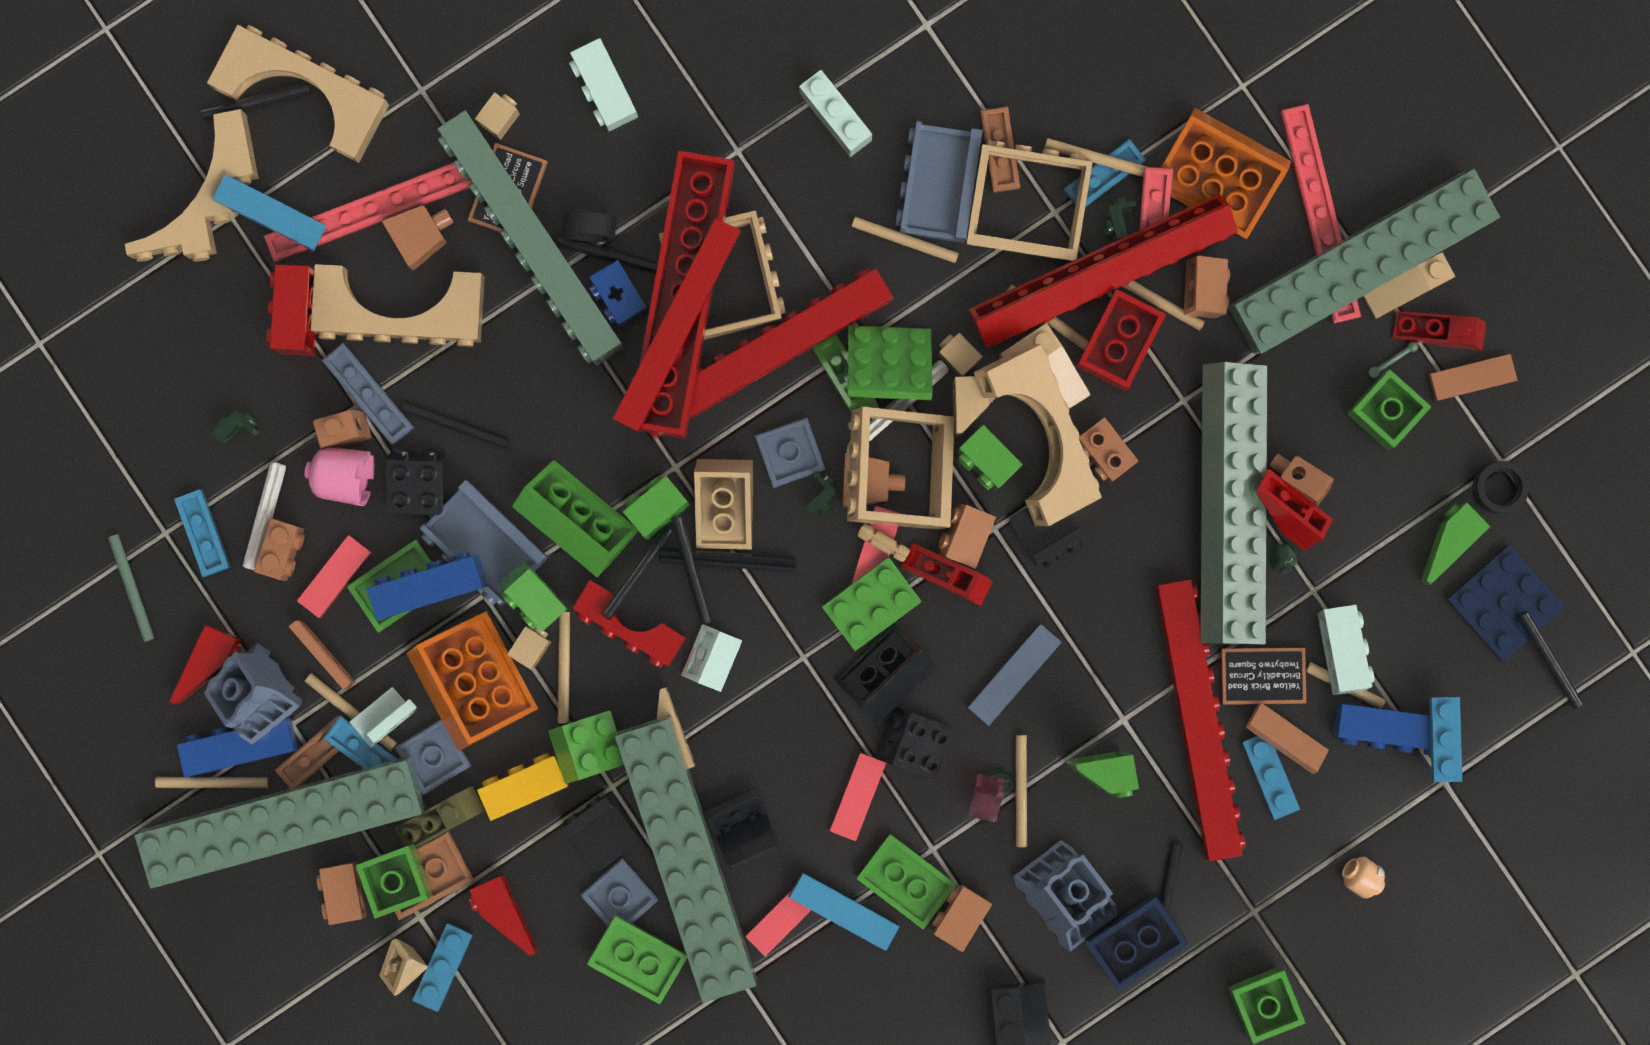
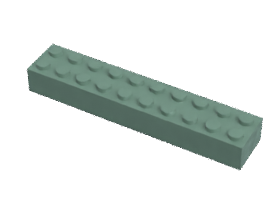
M466 110L437 128L442 135L438 140L450 158L454 155L457 157L453 163L465 180L471 178L473 181L469 184V187L480 203L487 202L488 206L484 209L496 226L500 223L503 226V229L499 232L511 249L514 247L518 248L519 252L515 254L517 259L527 272L532 269L535 275L530 278L542 295L546 292L548 293L550 298L546 302L557 318L562 315L566 320L562 323V326L572 340L578 338L581 345L577 348L589 364L593 361L598 366L623 350L622 343Z
M1476 170L1463 171L1229 304L1228 309L1252 353L1262 354L1501 217Z
M1232 362L1203 365L1201 643L1266 644V506L1255 491L1267 470V366Z
M671 715L618 731L615 738L702 1003L755 987L757 976Z
M410 755L144 828L134 836L149 887L152 889L421 815L425 811L426 805Z

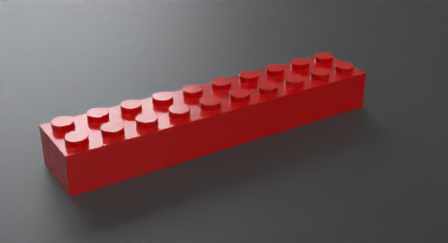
M678 151L640 364L715 218L723 222L726 220L735 170L734 160ZM713 288L640 431L686 439Z

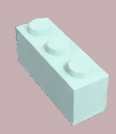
M600 38L570 52L573 61L569 62L576 78L582 76L586 84L581 88L587 101L593 100L597 107V110L593 111L600 127L606 125L608 131H611L638 118L629 95Z
M822 70L799 86V94L849 157L872 141V133Z
M1357 605L1324 609L1319 612L1317 616L1332 694H1346L1372 688L1374 672L1372 667L1368 666L1366 655L1369 654L1367 640L1363 639L1361 628H1363L1364 622L1362 613L1357 610Z

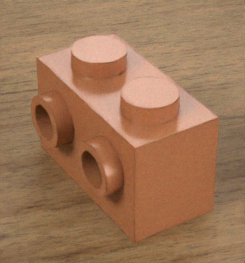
M1196 256L1186 261L1184 315L1215 319L1226 314L1229 307L1227 283L1230 279V269L1228 268V259Z
M1105 417L1079 437L1083 451L1086 452L1096 465L1093 470L1102 481L1113 482L1139 462Z
M958 503V506L954 507L951 511V526L939 541V554L976 569L996 517L968 505Z
M271 519L254 572L287 581L288 576L291 577L295 569L296 561H294L296 552L301 549L304 541V528Z
M357 861L319 869L320 875H317V886L319 891H323L325 902L321 904L323 918L328 919L329 925L367 917L361 880L355 866L358 865Z
M961 884L959 889L953 888L946 900L949 903L944 913L938 912L931 925L935 927L932 931L934 935L963 952L992 906V903Z

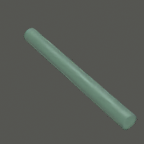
M119 534L110 536L108 540L143 641H151L155 638Z

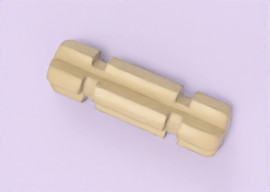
M863 524L858 532L859 538L866 542L869 540L871 545L889 555L890 553L893 554V557L901 562L905 561L910 552L909 548L902 544L899 546L896 544L897 541L880 531L875 532L874 528L867 524Z

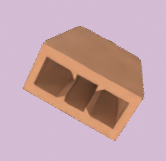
M423 205L385 219L382 223L407 265L412 270H415L446 244L447 241L441 230L454 223L446 208L431 216L428 209Z
M347 410L313 421L320 449L326 447L340 448L372 438L364 411Z
M845 453L843 507L845 508L848 507L845 506V501L848 497L846 474L850 463L847 453ZM868 457L866 505L888 502V491H905V475L889 474L888 461Z
M1278 453L1269 465L1272 470L1281 475L1280 478L1317 507L1331 489L1334 481L1332 477L1299 456H1295L1292 462H1290ZM1298 473L1301 474L1303 478L1297 480L1294 479L1292 475Z

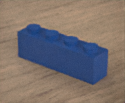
M468 551L453 556L454 562L444 564L443 560H438L426 564L428 570L417 572L416 568L400 572L401 578L391 581L390 576L374 580L375 586L367 588L376 621L488 587L479 555L470 556Z
M1337 703L1333 737H1340V743L1357 745L1358 740L1369 741L1368 747L1385 749V744L1396 745L1395 751L1409 753L1413 752V748L1424 749L1423 755L1431 756L1430 716Z
M292 718L282 720L279 725L272 728L268 734L262 736L254 744H250L241 738L236 731L229 732L228 727L211 731L212 736L202 738L201 734L184 737L185 743L177 745L184 777L294 752L299 749Z

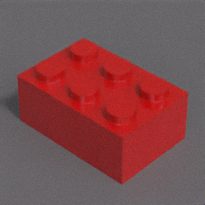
M275 265V272H271L270 288L274 289L273 300H269L268 314L272 316V325L267 329L266 340L267 344H270V349L281 355H315L316 334L311 331L314 270L309 266Z
M1116 289L1076 367L1125 392L1129 389L1166 314Z

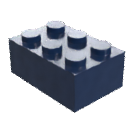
M1156 893L1086 939L1087 947L1117 991L1123 989L1189 945L1187 938Z

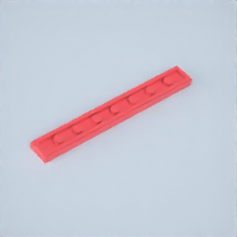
M1309 104L1281 110L1280 113L1315 255L1342 241ZM1357 300L1331 314L1333 324L1361 317Z
M451 163L311 217L312 219L326 225V229L317 246L470 188L469 184L473 181L471 178L465 180L455 164ZM276 232L264 235L274 262L309 250Z

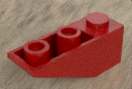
M1396 311L1393 339L1482 351L1486 323L1479 317Z

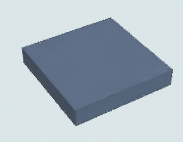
M807 417L755 435L773 488L825 470Z
M442 720L437 721L395 747L401 758L411 755L423 795L472 766L464 751L458 752Z
M621 858L581 894V897L607 926L614 914L634 923L659 900L656 894L624 858Z

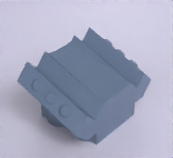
M259 643L244 654L234 652L232 656L228 657L223 664L222 670L209 681L204 692L225 727L234 728L237 734L250 744H254L262 736L268 734L272 728L279 725L282 720L289 717L300 707L303 701L292 693L295 687L286 680L280 671V664L269 658L271 651Z
M1062 840L1013 876L1016 888L1025 893L1027 903L1035 908L1047 925V929L1057 935L1059 944L1070 952L1118 915L1116 904L1110 898L1113 894L1086 857L1084 855L1078 856L1075 850Z

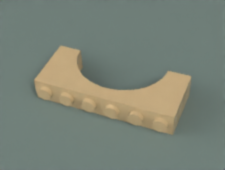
M237 25L207 84L212 89L234 100H239L245 90L266 78L289 76L309 82L325 94L333 110L335 128L330 146L334 151L359 163L389 107L387 101L383 99L385 95L372 87L369 90L360 87V82L349 75H345L342 78L334 74L336 70L323 62L319 66L310 62L311 57L299 50H296L295 53L287 50V45L272 37L271 41L261 37L263 33L250 25L246 29Z
M315 264L311 331L319 334L318 338L334 340L335 335H345L346 340L363 341L364 336L374 337L376 342H390L391 338H402L401 342L407 344H418V339L429 340L431 345H446V341H457V346L473 347L474 342L481 343L485 277L482 273L453 272V279L449 290L436 306L417 316L388 318L368 311L356 300L350 289L348 270L345 267Z
M1042 344L1027 345L974 372L984 398H998L1003 395L1014 396L1034 410L1045 428L1049 443L1048 469L1040 487L1032 496L1025 500L1036 526H1050L1102 498L1099 492V483L1093 476L1089 466V457L1083 451L1079 441V432L1071 421L1068 404L1062 398L1059 390V381L1051 370L1048 353L1042 347Z

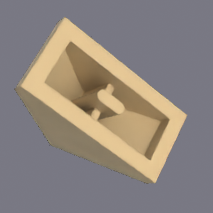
M394 939L391 941L379 976L395 996L402 992L428 966L412 946Z

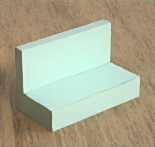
M702 624L681 676L721 692L742 640Z
M392 687L349 723L372 748L411 716L417 707L410 699L405 702Z

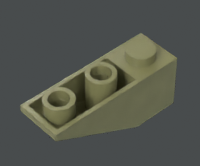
M473 786L424 811L421 815H417L395 827V830L404 847L415 844L417 848L486 810Z

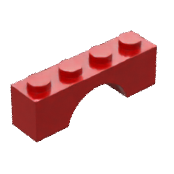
M589 580L572 608L578 612L575 617L588 625L592 621L602 626L599 630L601 633L612 639L617 635L625 640L623 646L636 654L639 650L649 655L647 660L660 668L663 664L670 666L686 637L663 623L649 631L636 632L625 627L618 619L616 613L611 620H607L601 614L615 594Z

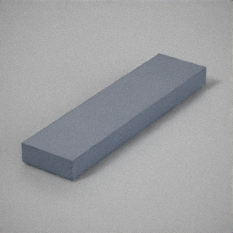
M344 343L322 359V362L393 446L414 429V426Z
M1040 624L967 708L989 726L1062 642Z

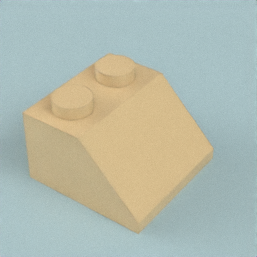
M975 376L955 377L953 381L954 438H960L988 408L990 403L995 400V398L983 397Z

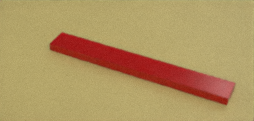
M715 218L613 420L637 432L640 431L741 230Z

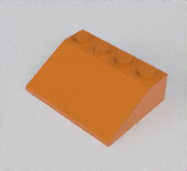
M1194 108L1161 168L1173 169L1170 197L1188 207L1220 194L1230 204L1238 230L1236 234L1247 239L1288 172L1291 161Z
M487 611L416 645L406 653L458 752L538 709L512 658L507 655L508 651Z

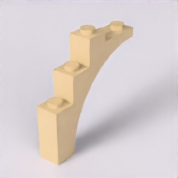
M241 109L213 114L215 129L213 158L207 177L197 196L185 211L165 228L146 238L126 243V254L129 257L136 259L137 262L152 260L153 255L163 253L164 256H174L180 254V250H183L184 256L193 259L194 262L210 259L209 255L217 254L211 221H214V224H223L230 222L231 217L238 216L236 212L212 200L223 177L226 174L245 185H250L251 180L259 179L247 115Z

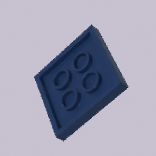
M1511 545L1504 547L1446 598L1447 602L1500 662H1504L1531 638L1518 617L1520 613L1528 611L1540 630L1565 608L1561 601Z

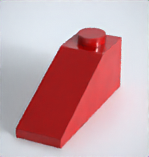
M1270 469L1266 470L1255 491L1283 535L1304 551L1323 540L1333 519Z
M911 544L910 552L900 568L979 606L982 605L993 582L979 572L917 544Z
M205 625L169 702L181 704L219 674L225 660L232 656L234 652H241L242 647L239 644L242 639L216 627Z
M504 874L469 890L471 896L468 899L475 912L479 911L486 921L528 955H533L538 951Z

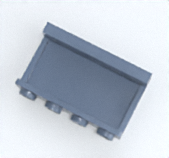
M921 121L916 122V128H910L908 144L913 145L912 155H906L904 171L909 172L908 182H902L900 198L905 199L904 208L898 209L896 225L901 226V233L960 243L966 242L983 130L971 129V132L923 125Z
M465 480L458 487V492L443 506L442 513L434 515L427 524H423L420 527L424 532L421 537L432 548L437 545L444 552L441 556L447 563L454 562L453 556L469 551L470 556L479 555L488 587L482 588L484 592L481 595L491 605L497 602L503 606L506 601L500 593L503 589L499 582L523 560L536 572L548 557L476 487Z

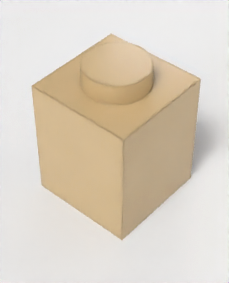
M494 92L475 120L478 125L501 140L520 113L515 108L517 103L506 94L500 97Z
M960 333L955 337L950 334L939 345L942 350L938 356L959 377H963L983 357Z
M525 626L507 655L530 670H534L552 641L546 638L548 635L546 631L541 632L537 626L533 630Z

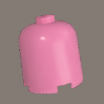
M326 447L320 449L314 455L311 462H307L305 478L309 479L312 493L319 498L365 506L371 494V491L366 490L368 479H374V456L370 455L371 452Z

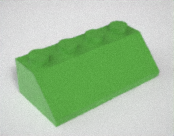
M555 460L524 487L512 506L597 578L616 559L638 532L635 526Z
M1116 751L1066 760V766L1113 797L1132 796V790L1139 789L1134 756L1132 754Z

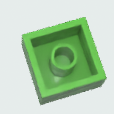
M1388 370L1380 375L1346 414L1388 451L1398 445L1431 406L1395 373Z
M984 425L956 452L959 455L957 459L959 463L968 471L972 468L979 475L977 481L987 491L991 488L997 491L1023 465Z
M660 476L656 477L646 486L648 491L641 497L636 494L624 504L627 508L623 513L647 540L671 521V518L678 516L690 506L667 476L663 479Z
M524 560L499 582L503 589L500 592L503 599L513 609L517 606L521 609L519 611V614L522 616L521 618L532 630L537 626L543 632L567 610L561 599Z
M611 711L548 731L565 784L624 765L615 738L617 730Z
M415 844L355 865L374 919L433 897Z
M1279 966L1227 987L1247 1039L1253 1044L1305 1024L1285 970Z

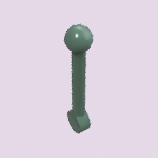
M1415 341L1409 342L1407 348L1377 368H1370L1368 371L1369 377L1377 378L1382 370L1409 352L1417 351L1418 343Z

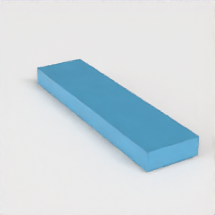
M226 174L212 198L214 202L313 252L326 229V225Z
M803 872L788 896L790 899L885 951L900 927L896 923Z

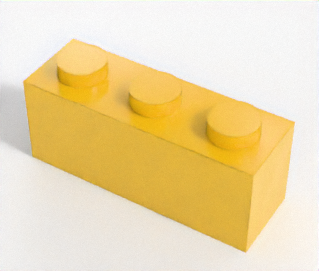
M549 753L543 754L533 759L535 765L525 769L523 764L508 770V777L499 780L496 775L483 781L484 787L477 791L490 821L570 786V783L565 784L556 755L550 757Z

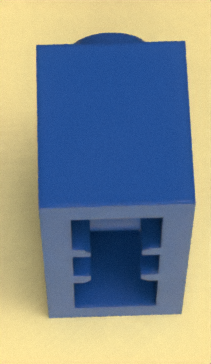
M618 260L590 277L593 284L589 288L597 301L601 298L604 300L607 308L603 311L611 324L617 322L621 328L648 311ZM615 289L619 293L623 291L621 294L622 300L619 302L615 298L611 299L613 297L612 291Z

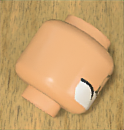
M1367 857L1353 858L1347 862L1343 869L1344 885L1361 898L1367 899L1378 895L1385 887L1384 870Z

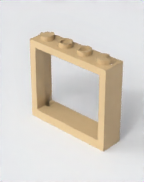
M988 141V145L983 144L966 244L1068 261L1076 260L1093 162L1086 161L1087 156L1073 153L1070 154V158L1059 157V151L1043 149V154L1032 152V147L1016 145L1015 149L1004 148L1005 143L999 141ZM989 155L1081 170L1068 249L976 234Z
M756 211L726 217L725 223L735 228L751 226L772 314L706 329L704 340L781 322V314L786 313L783 298H777L774 288L779 286L776 270L770 271L768 263L769 260H773L770 244L764 245L762 234L767 233L763 217L757 218ZM659 233L660 242L662 244L663 233Z
M860 407L852 410L851 422L848 423V427L851 430V440L847 447V455L850 458L849 470L846 474V484L848 485V497L845 501V506H848L847 521L935 530L949 528L951 526L955 417L871 407ZM870 418L933 425L929 517L866 511Z

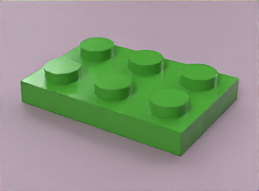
M414 540L347 586L378 633L412 610L376 621L367 588L375 586L374 580L390 576L391 581L401 578L400 572L416 568L417 572L428 570L426 564L432 563V560L418 540Z
M887 557L823 604L822 608L854 651H856L922 601L891 559Z
M891 834L887 836L856 878L923 930L948 898L953 888L957 886L955 882Z
M614 914L590 955L587 965L652 1001L661 1004L688 957L684 951Z

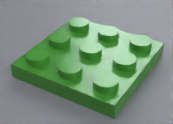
M848 326V397L932 400L931 329Z

